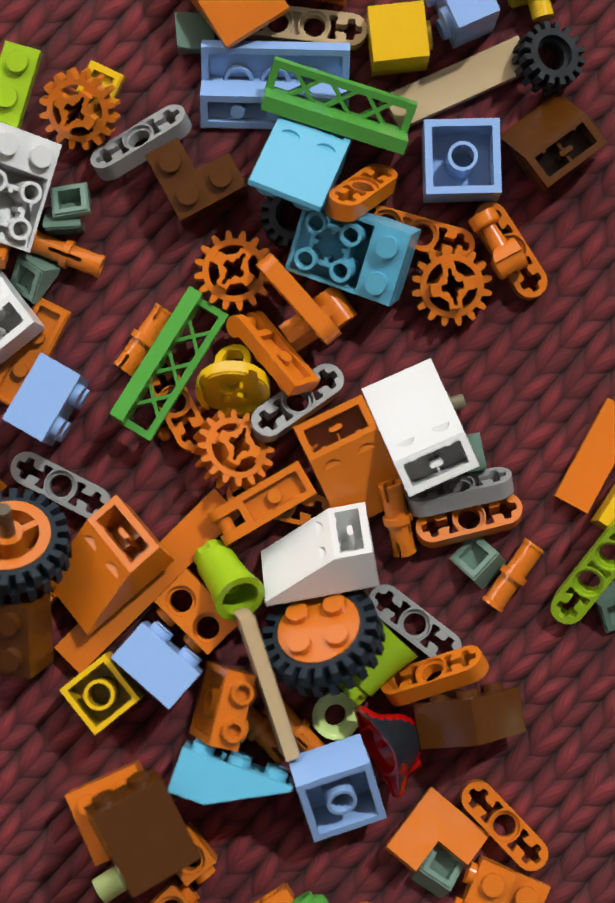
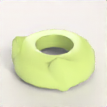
M328 690L324 697H320L314 705L312 712L313 728L327 739L341 740L347 738L358 727L353 709L358 704L343 692L332 696ZM334 704L343 706L345 710L344 719L337 725L328 724L325 720L327 708Z

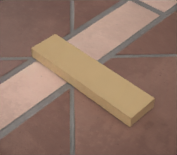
M517 35L391 92L392 94L417 101L418 106L410 126L522 77L523 74L517 77L514 72L519 65H512V58L516 55L513 53V50L520 40L519 36ZM394 105L388 107L395 125L401 126L406 109Z
M246 607L233 611L253 673L256 676V682L279 751L286 762L299 758V749L255 616Z

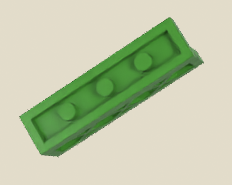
M275 56L261 97L260 110L404 155L408 144V130L418 104L417 101ZM279 69L295 73L301 85L291 90L275 87L274 84ZM303 76L310 78L311 80L306 82ZM323 82L331 85L336 96L322 102L314 99L309 88ZM339 88L344 89V90H348V91H345V92L341 93L340 90H339ZM304 91L306 96L300 95L299 93ZM356 94L366 96L371 108L361 113L350 111L345 99ZM374 99L382 101V103L376 104ZM340 102L342 108L334 105ZM392 105L406 109L401 126L385 122L380 111ZM375 114L378 119H375V118H372V117H369V116Z
M189 286L109 414L112 420L151 443L229 318V314L205 301L203 293ZM199 308L217 318L211 330L197 334L194 333L192 319ZM189 326L191 335L182 337L187 327ZM205 338L198 349L196 340ZM192 341L195 355L191 362L175 365L172 351L176 345ZM169 357L171 367L162 368ZM186 369L181 378L178 380L176 371ZM173 372L176 385L170 394L155 397L152 385L155 378L159 375ZM149 390L151 398L142 400ZM166 401L159 412L157 403ZM153 404L156 418L148 431L130 421L137 407Z

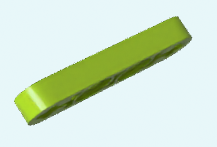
M615 518L556 591L551 603V613L557 621L570 625L580 621L614 580L615 560L605 558L602 555L601 548L608 544L615 545ZM586 571L593 572L599 577L600 583L596 586H587L581 582L580 574ZM574 592H576L579 597L575 607H570L568 610L562 607L563 603H568L573 597Z

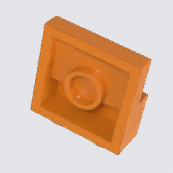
M206 660L189 733L208 746L238 752L240 742L245 741L248 733V720H246L249 705H252L256 699L258 689L255 682L256 676L244 670L231 668L220 662Z
M480 854L477 862L471 861L465 871L463 883L467 885L462 897L456 896L452 903H544L551 887L547 883Z

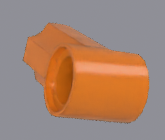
M331 286L313 298L338 329L358 316L341 289ZM297 313L278 326L285 339L297 353L319 339Z

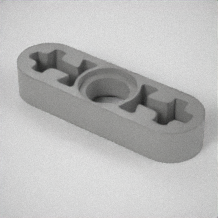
M177 104L168 105L98 147L91 155L90 162L102 180L110 181L117 179L145 162L146 154L176 138H179V140L184 138L190 132L192 123L182 106ZM149 138L144 144L134 147L138 141Z
M328 363L318 365L312 369L319 379L322 376L325 380L332 378L334 381L332 389L327 385L317 390L315 397L312 391L298 394L306 399L308 405L302 411H294L288 407L286 400L289 396L283 390L257 407L250 421L252 435L261 442H273L339 396L344 384L342 371L337 366ZM280 408L282 415L275 420L274 430H271L268 426L262 429L260 427L261 417L270 420L277 415Z
M19 453L11 462L10 471L15 481L39 494L47 496L54 502L85 518L91 517L99 509H95L93 513H90L88 511L89 504L81 499H77L76 506L70 503L77 496L80 483L86 485L81 491L82 493L94 497L98 492L102 495L100 501L104 504L111 499V495L104 488L36 453ZM32 458L35 460L34 467L44 473L47 471V466L53 468L44 480L43 489L37 486L42 479L33 475H28L26 479L22 477L24 471L19 468L21 462L29 463ZM59 475H66L72 482L70 493L63 497L56 496L51 489L53 479Z
M492 467L482 471L458 475L410 497L406 491L407 509L412 512L413 517L423 518L506 499L514 493L512 473L504 467Z
M381 584L370 591L368 597L371 598L379 618L430 658L437 656L438 647L430 640H428L427 646L424 647L420 644V641L429 635L433 624L439 628L438 631L433 633L435 636L443 641L450 637L453 640L450 646L454 650L462 647V643L455 633L395 587ZM388 591L392 592L391 601L399 608H401L403 601L409 604V607L399 615L396 624L390 621V618L395 615L394 612L386 607L382 611L376 608L378 601L375 599V596L378 592L384 595ZM411 613H418L425 619V628L418 635H411L404 629V620Z

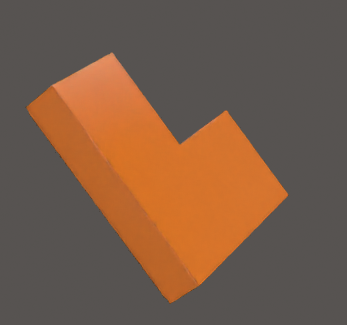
M430 787L384 848L412 872L417 871L436 844L440 845L461 864L467 866L490 835L435 789Z

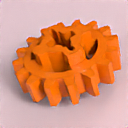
M72 67L66 71V75L61 71L53 76L54 82H49L43 87L49 95H44L39 99L40 104L47 106V110L39 114L42 119H49L51 123L46 127V132L56 130L58 132L56 142L59 144L64 139H68L69 149L72 150L80 142L84 150L90 149L93 146V142L98 146L106 141L105 135L110 136L116 131V128L111 123L117 122L121 118L119 113L113 111V108L121 103L120 99H111L110 93L115 89L114 85L104 87L102 85L104 75L101 73L97 77L92 78L91 68L88 67L82 70L80 75L76 67ZM79 85L84 88L81 91H76L72 87L68 89L67 86ZM83 99H85L84 102L82 103V106H83V107L81 108V113H82V115H80L79 117L75 118V117L77 116V114H78V109H79L78 103H79L80 101H82ZM77 127H84L87 130L92 128L93 131L81 132L76 129Z
M228 230L225 234L226 240L220 241L215 235L212 236L214 246L211 249L204 245L201 246L200 249L205 255V259H195V265L201 268L202 272L194 274L195 281L205 282L199 288V292L203 293V295L212 294L209 299L210 304L215 305L219 300L222 301L224 312H228L231 304H236L237 310L240 313L243 312V303L249 302L255 308L257 306L255 298L257 295L265 298L268 296V292L263 286L270 283L261 272H259L258 279L250 273L249 266L253 262L254 257L259 262L270 251L268 248L257 249L260 243L258 237L252 239L251 242H247L246 232L241 231L238 239H233L230 230ZM229 248H240L234 254L225 255L222 252ZM211 264L219 270L220 275L215 286L210 280ZM238 264H241L240 269L243 276L239 278L234 275L231 279H228L229 275L226 268L228 266L235 268ZM244 288L248 291L241 295H228L234 289Z
M458 244L454 249V253H449L446 245H441V255L438 256L429 250L427 254L430 261L427 264L422 261L417 262L418 267L422 270L421 275L415 274L411 276L412 281L419 283L418 288L411 290L412 296L422 297V300L416 305L417 308L422 310L428 307L427 319L431 321L439 315L442 326L447 325L449 318H454L457 326H461L462 316L467 315L473 321L476 319L473 312L475 307L483 310L486 309V305L481 301L482 296L492 295V291L484 287V283L491 281L492 276L481 273L487 266L486 262L483 260L474 263L476 252L471 250L464 256L462 255V246ZM454 261H460L468 265L473 273H460L456 270ZM440 264L441 271L436 279L427 283L430 272ZM448 269L457 282H461V285L455 287V301H453L447 289H442V285L447 284ZM476 288L472 299L463 306L462 299L466 293ZM440 296L447 301L449 310L436 306L429 297Z
M231 409L226 416L222 411H218L212 419L208 417L200 425L201 429L193 437L199 443L192 448V453L201 456V459L195 466L196 468L205 467L207 472L204 475V479L208 480L211 477H215L217 479L216 488L218 489L225 483H229L231 492H235L241 485L245 490H248L255 482L259 483L266 476L265 472L273 465V462L268 457L274 453V448L266 446L265 442L257 440L252 435L249 413H246L240 419L237 417L235 409ZM235 469H240L243 472H236Z

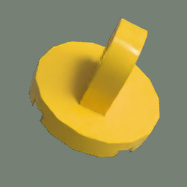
M240 344L228 345L216 354L214 363L201 370L196 378V399L207 410L210 411V407L222 411L225 416L231 409L236 410L237 417H243L246 413L251 415L257 407L270 399V378L264 370L254 365L251 353L247 347ZM241 359V360H243V361H232V360Z

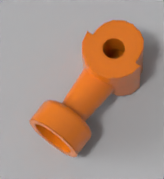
M491 206L474 215L468 222L475 233L483 232L492 251V269L502 281L511 274L526 268L528 262L518 242L514 238L506 240L497 227L496 223L500 220V216L495 207Z

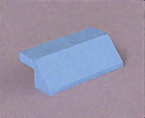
M202 40L201 128L273 129L279 116L260 110L261 97L274 57L277 56L349 80L350 43L241 41L227 50L221 40ZM279 69L274 84L275 87L291 90L301 85L295 73ZM303 76L306 82L311 80L310 78ZM323 82L309 88L314 99L322 102L336 96L331 85ZM339 88V90H340L341 93H343V92H345V91H348V90H344V89ZM304 91L299 93L300 95L306 96ZM348 98V99H345V101H346V103H347V105H348V107H349V98ZM340 102L334 105L342 108Z

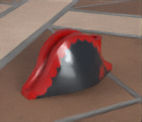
M357 706L353 709L366 750L392 796L400 798L405 792L408 775L422 767L420 760L422 749H420L416 723L406 715L377 714L365 706Z

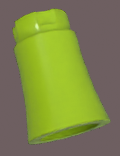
M208 540L202 547L196 549L194 563L197 566L198 574L212 597L217 614L226 620H236L233 611L246 607L253 613L264 599L265 588L263 583L249 572L234 551L225 546L221 540Z
M383 622L382 629L385 633V642L381 643L384 651L382 656L375 655L379 662L376 668L372 669L365 665L369 676L364 681L357 675L353 676L352 679L355 687L350 690L347 689L344 682L338 684L340 689L359 706L365 701L368 694L372 697L383 684L418 657Z

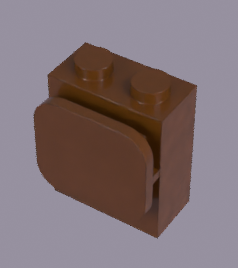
M153 769L135 772L126 779L124 785L113 791L108 789L98 793L91 799V804L84 807L89 822L105 853L110 858L123 886L132 898L202 858L163 779Z

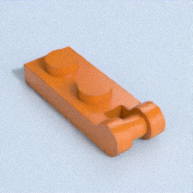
M253 311L246 315H233L227 319L226 328L229 335L234 338L239 337L254 354L255 359L264 366L274 378L278 387L289 397L315 389L320 382L318 376L262 311Z
M296 461L207 513V516L212 524L216 522L223 534L220 538L224 545L228 546L317 494L299 461ZM239 509L246 522L236 527L229 514Z

